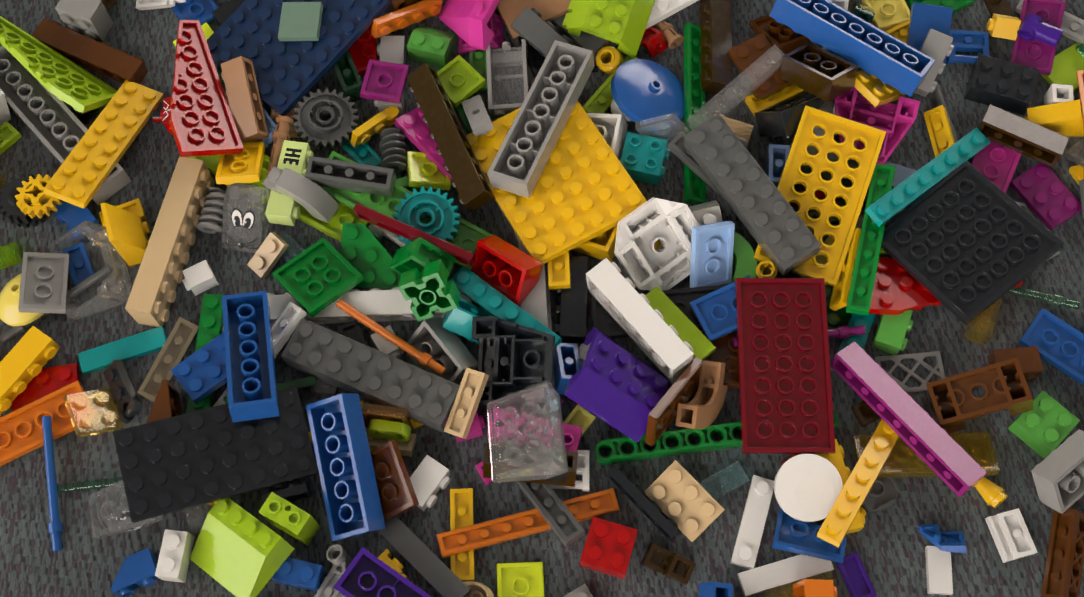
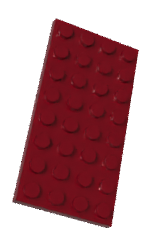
M736 278L735 293L742 454H834L836 451L825 278Z

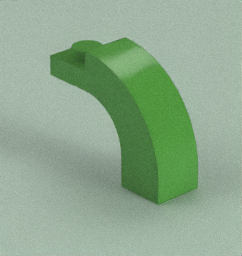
M735 231L733 247L734 276L732 283L735 282L736 278H744L748 275L750 278H756L757 259L753 258L754 250L748 241Z

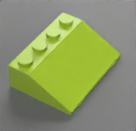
M230 498L218 500L208 512L189 559L236 597H256L295 548Z

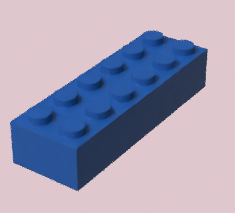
M267 291L222 296L228 405L232 422L279 416Z
M341 393L306 405L332 541L350 539L386 529L359 394Z

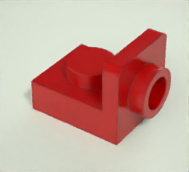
M653 26L645 30L640 44L646 47L649 55L654 58L667 49L668 46L661 31Z

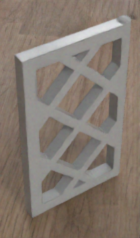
M940 351L874 358L875 362L880 366L881 361H891L894 363L890 371L885 372L906 393L928 391L926 383H928L933 374L937 375L940 379L946 378ZM925 357H936L937 364L932 368L923 359ZM903 359H914L917 361L912 370L900 362ZM919 364L931 371L925 380L914 373ZM897 366L908 373L902 382L891 375ZM912 376L922 384L920 387H907L905 383Z

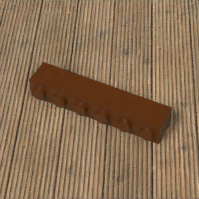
M44 18L31 35L70 61L121 84L125 80L140 84L148 73L145 62L137 56L132 57L121 49L111 48L105 42H97L91 36L81 35L75 29L65 28L54 20L49 21Z

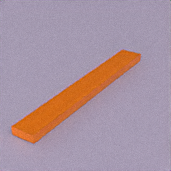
M614 488L562 501L578 522L620 510ZM535 508L437 534V540L442 558L551 530V527Z

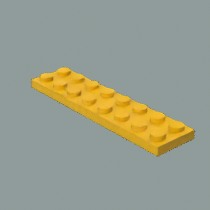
M125 80L46 184L44 194L85 209L150 119L152 111L158 108L164 98V94L138 83Z

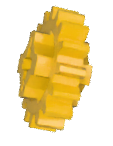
M37 174L36 179L29 176V182L22 181L23 188H17L20 194L15 195V198L18 200L16 205L25 215L28 214L31 218L37 215L39 219H42L43 214L49 217L51 210L58 211L55 207L56 205H62L60 199L44 194V187L51 179L49 175L46 174L43 178L40 174Z

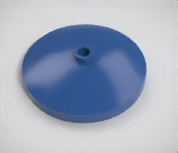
M632 59L621 64L614 73L611 80L613 98L619 109L635 123L649 129L665 130L675 126L685 115L684 88L676 76L662 65L646 59Z

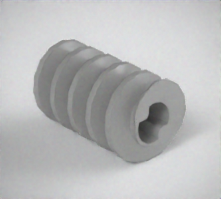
M211 187L208 189L207 201L203 204L204 208L201 210V216L198 219L199 223L196 225L199 231L208 234L223 232L224 229L219 225L226 224L223 218L228 217L229 214L226 211L231 209V206L227 203L233 202V198L226 191Z

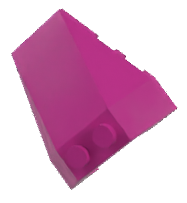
M447 0L438 18L469 46L486 51L494 36L487 23L500 0Z
M854 87L834 99L836 115L886 131L876 164L884 165L915 122L920 101L900 96L896 105L886 103L874 107L864 96L857 95L858 90ZM838 134L839 143L844 142V137ZM861 141L854 142L856 149H864V144Z

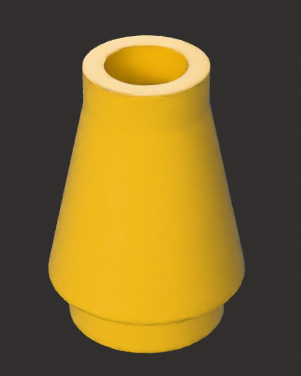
M764 260L756 267V274L759 278H775L778 272L777 266L770 260Z
M985 477L975 485V488L987 505H991L993 508H997L1008 497L1004 493L1005 490Z

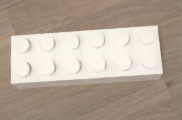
M605 258L586 273L588 291L673 384L693 361V348L687 341L683 342L678 337L679 334L672 325L668 326L663 321L664 317L659 310L652 309L647 297L643 293L639 294L634 289V283L628 277L624 278L620 274L621 270L614 262L610 263Z

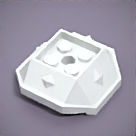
M652 197L618 221L614 253L636 288L651 291L658 286L661 291L669 290L690 275L692 227L700 225L687 204ZM660 240V247L655 250L654 243Z

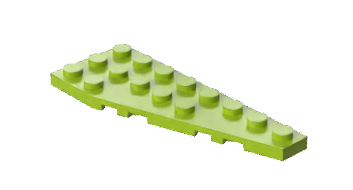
M0 16V43L60 101L71 105L78 112L85 113L107 105L115 95L116 89Z

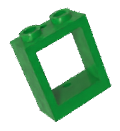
M419 237L396 250L389 268L402 275V273L417 267L419 271H423L425 264L441 259L450 275L456 258Z

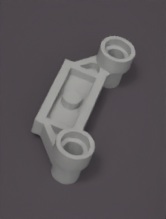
M333 544L326 552V558L333 563V567L314 597H343L333 587L350 565L352 558L341 545Z

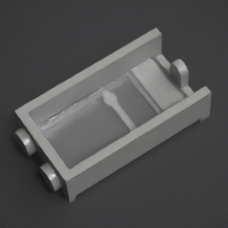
M521 39V47H511L510 42L506 41L502 43V48L491 49L489 43L486 49L488 110L490 116L501 118L520 108L529 92L526 39Z

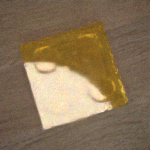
M108 388L66 394L63 398L77 437L116 431L123 426Z

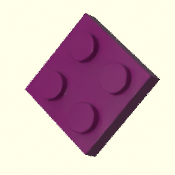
M369 59L360 91L361 98L401 104L407 75L410 70L409 65Z

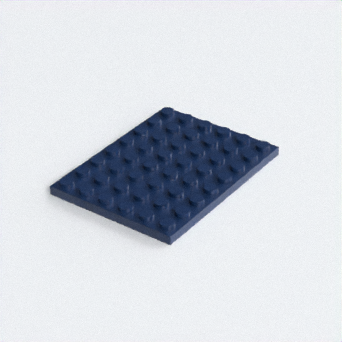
M245 0L207 39V44L214 63L220 68L221 63L239 56L252 60L260 99L279 115L286 116L297 102L307 94L370 27L373 19L378 18L392 2L391 0ZM282 2H322L323 11L319 41H279L278 32Z

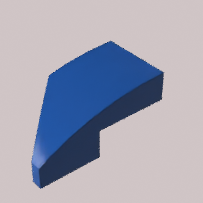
M919 524V532L941 551L966 553L963 531H940L939 524Z

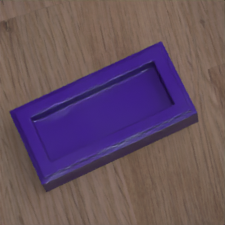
M858 552L844 556L843 563L835 562L851 597L877 596Z

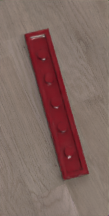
M358 203L353 208L357 218L410 241L421 237L455 257V260L470 267L475 262L474 253Z

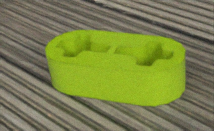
M373 419L370 421L367 433L378 439L407 442L410 439L412 428L401 422Z

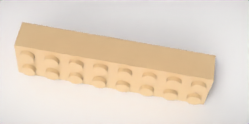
M180 156L178 158L125 307L138 324L160 327L169 320V308L176 299V287L183 279L182 270L184 264L186 265L189 261L190 247L196 241V225L199 223L198 219L201 216V210L204 208L203 204L207 201L208 189L214 187L215 184L203 160Z

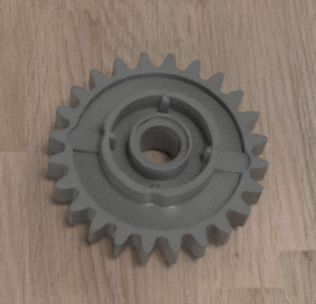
M328 88L325 89L324 93L317 89V94L310 92L309 98L303 96L304 102H297L299 108H294L295 115L293 120L295 123L293 124L297 136H301L302 142L308 141L310 147L315 144L317 150L320 146H323L325 151L328 146L335 150L336 144L343 147L342 141L350 142L349 136L352 135L353 130L358 128L359 116L358 109H355V102H351L349 96L344 98V92L337 95L336 89L332 93H329ZM324 118H330V119L327 120V121H323V120H322V119H324Z

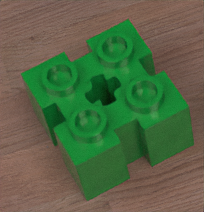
M441 259L425 264L423 271H419L417 267L401 275L398 288L406 301L412 300L410 309L418 322L433 317L435 310L440 309L441 313L458 308L461 293L453 280L447 281L449 272Z

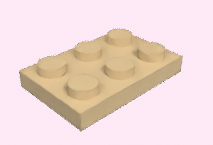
M677 460L645 490L646 495L660 506L662 512L678 525L680 531L691 542H694L725 511L713 496Z

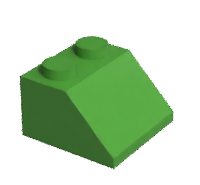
M419 26L412 31L406 46L409 59L439 67L444 66L449 62L458 35Z

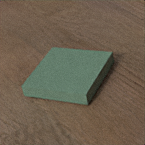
M282 2L278 32L279 41H319L323 11L322 2Z

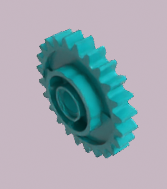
M421 186L420 192L413 189V195L406 192L407 199H399L401 206H395V210L398 213L392 214L394 219L441 240L454 241L452 234L458 235V230L455 227H460V222L456 220L461 217L459 213H455L459 210L458 206H452L454 199L447 200V192L441 195L440 188L433 192L432 186L429 187L428 191H425L424 187ZM426 216L432 218L428 224L421 223L422 218ZM398 237L399 242L405 241L404 245L412 242L404 237Z

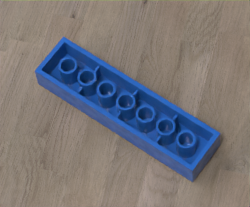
M776 0L769 15L776 22L790 27L795 33L804 35L811 42L819 44L829 52L858 65L865 73L874 75L883 83L889 84L898 89L902 94L912 96L925 80L936 61L829 0Z

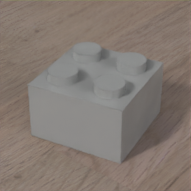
M60 0L55 7L60 15V19L67 28H73L84 36L89 35L94 40L103 42L114 24L101 0Z

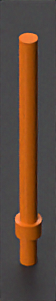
M340 299L336 303V307L417 359L420 365L425 368H431L441 376L445 373L446 368L433 360V356L430 354L422 353Z

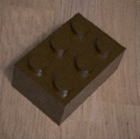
M808 42L783 56L780 78L798 86L805 92L819 97L823 101L830 102L854 88L858 65Z

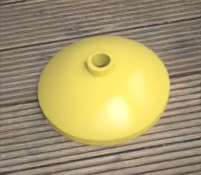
M21 274L11 279L0 293V319L10 326L27 325L44 314L19 312Z

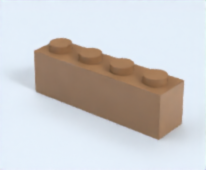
M239 56L221 63V76L226 88L225 95L228 99L241 142H257L268 138L269 135L252 60Z

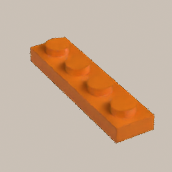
M423 0L373 19L371 34L376 39L396 30L404 29L414 23H419L427 18L435 17L441 11L443 0Z

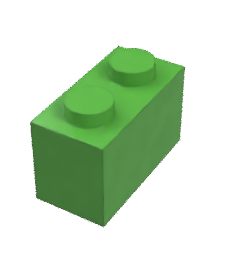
M907 310L899 315L881 314L871 347L892 355H897L900 350L904 351L908 338H905L906 331L910 332L914 322L913 319H910L913 311Z

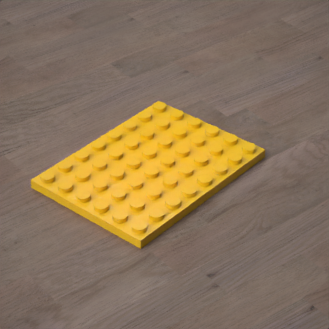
M578 101L530 198L491 186L487 173L520 108L493 121L492 125L494 128L487 134L474 136L473 132L466 135L492 190L495 201L528 254L543 264L617 226L618 221L647 202Z

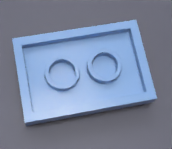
M731 220L692 227L691 288L722 285L732 282L735 223Z

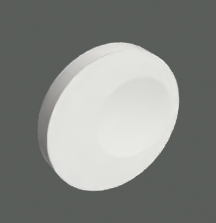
M800 454L790 458L780 467L774 481L775 497L782 510L790 517L803 522H816L826 518L843 488L841 476L835 466L827 459L815 454Z

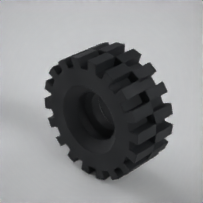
M24 173L19 174L20 178L13 176L10 183L8 181L3 183L6 186L5 188L0 187V212L10 223H14L17 227L22 225L24 228H29V224L35 227L38 226V221L41 223L46 221L44 219L47 216L46 214H43L42 219H39L37 215L31 218L28 214L25 215L16 205L18 200L15 198V195L20 194L17 188H23L22 181L29 182V176H32L33 179L37 177V175L34 176L31 173H28L27 177Z

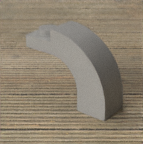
M273 167L263 182L266 188L294 199L312 217L327 223L330 222L339 208L338 203L325 190L291 169L285 168L282 170Z

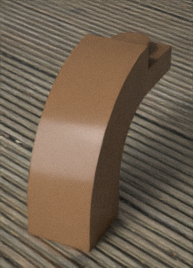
M702 360L703 364L697 393L691 402L686 404L678 403L676 426L704 429L717 418L723 406L728 386L723 385L726 363Z

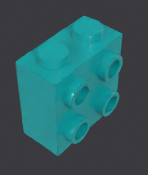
M627 132L620 162L632 180L654 185L659 184V179L664 178L666 166H663L664 160L668 161L669 158L668 140Z

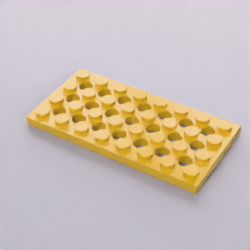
M805 106L777 189L788 203L793 202L799 206V210L796 212L808 229L812 231L821 247L818 254L791 271V273L807 278H825L826 285L832 287L837 285L886 131ZM821 128L824 131V135L816 136L813 129ZM835 134L842 135L844 142L837 143L833 136ZM861 141L864 144V149H856L854 142ZM807 147H816L818 150V154H809L807 152ZM835 153L838 156V161H830L827 158V154ZM850 159L857 161L858 168H850L847 161ZM808 165L811 167L812 172L805 174L801 171L800 167ZM824 171L829 172L832 179L829 181L822 179L821 173ZM843 178L850 179L852 186L844 187L841 180ZM794 185H804L805 192H796L794 189ZM821 190L825 193L826 198L819 200L815 197L814 192ZM842 197L845 199L846 205L843 207L838 206L835 203V198ZM811 209L817 210L819 218H810L808 211ZM829 217H837L840 224L837 226L831 225ZM825 235L831 236L833 244H824L822 237ZM758 244L753 258L759 262L770 260ZM824 255L827 263L824 265L817 263L816 256Z

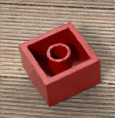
M593 517L581 556L580 566L625 579L638 530Z

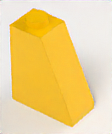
M1080 99L1027 108L1028 116H1025L1024 119L1063 136L1084 137Z

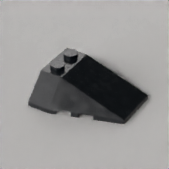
M495 316L473 317L471 339L479 341L478 371L489 375L479 405H492L553 382L555 336Z

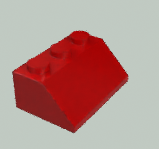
M496 235L477 241L474 254L475 262L471 272L513 303L520 306L538 283L543 263Z

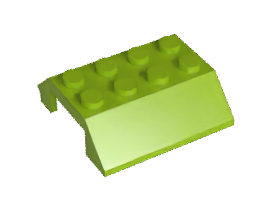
M571 0L568 11L571 13H566L562 26L568 30L569 34L577 37L580 36L581 31L619 44L617 48L619 52L636 57L655 0Z

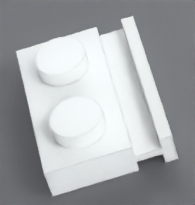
M1019 508L985 518L1003 563L1038 553Z

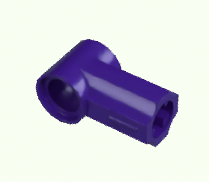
M1028 14L1017 34L1024 40L1033 41L1035 39L1055 47L1060 41L1064 30L1044 23L1043 19L1038 15Z

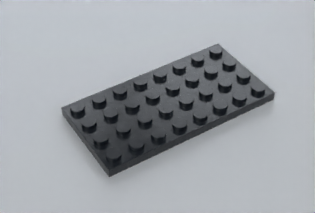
M297 386L277 391L279 416L232 422L227 403L113 431L131 522H139L317 475L318 470Z

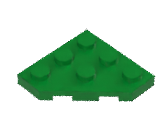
M343 222L340 254L363 275L364 279L355 287L379 288L382 290H391L394 287H398L401 274L389 268L393 260L392 256L371 233L365 224Z

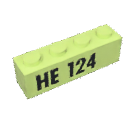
M284 140L277 168L282 170L288 168L305 177L309 156H314L309 144ZM271 190L265 215L269 223L294 226L295 220L299 219L300 216L299 203L282 193Z

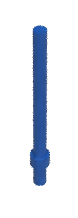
M43 416L42 428L50 516L48 534H51L52 552L62 550L61 532H63V525L59 518L51 416Z

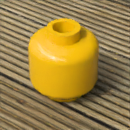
M612 46L602 47L597 52L595 59L598 68L606 74L616 72L624 61L622 54Z

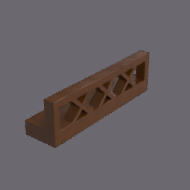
M1067 509L1063 514L1054 510L1041 597H1068L1069 590L1070 597H1079L1084 565V515L1076 509Z

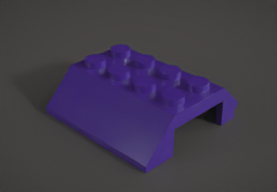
M593 327L587 333L584 341L585 345L590 344L582 368L570 378L564 395L637 443L646 433L648 414L665 395L669 380L656 368L644 362L640 357L627 350L612 338H609L599 329Z

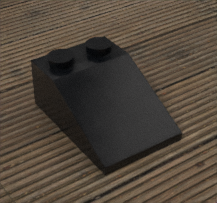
M813 94L799 95L756 112L755 117L760 137H769V139L781 136L782 139L794 137L805 106L820 109L825 101Z

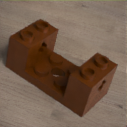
M1017 357L926 383L939 426L947 434L965 429L964 421L1008 409L1010 416L1033 410V397ZM977 387L983 388L986 391L985 395L981 398L972 395V391Z

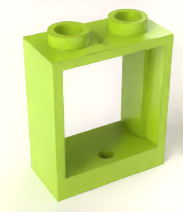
M271 492L259 510V513L270 524L307 546L321 527L309 513Z

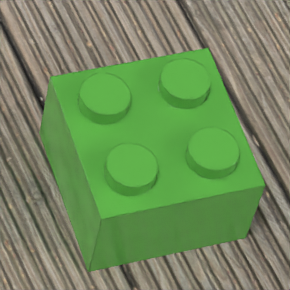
M1041 391L1033 399V410L1020 413L1008 429L1044 459L1058 447L1080 420L1045 391Z

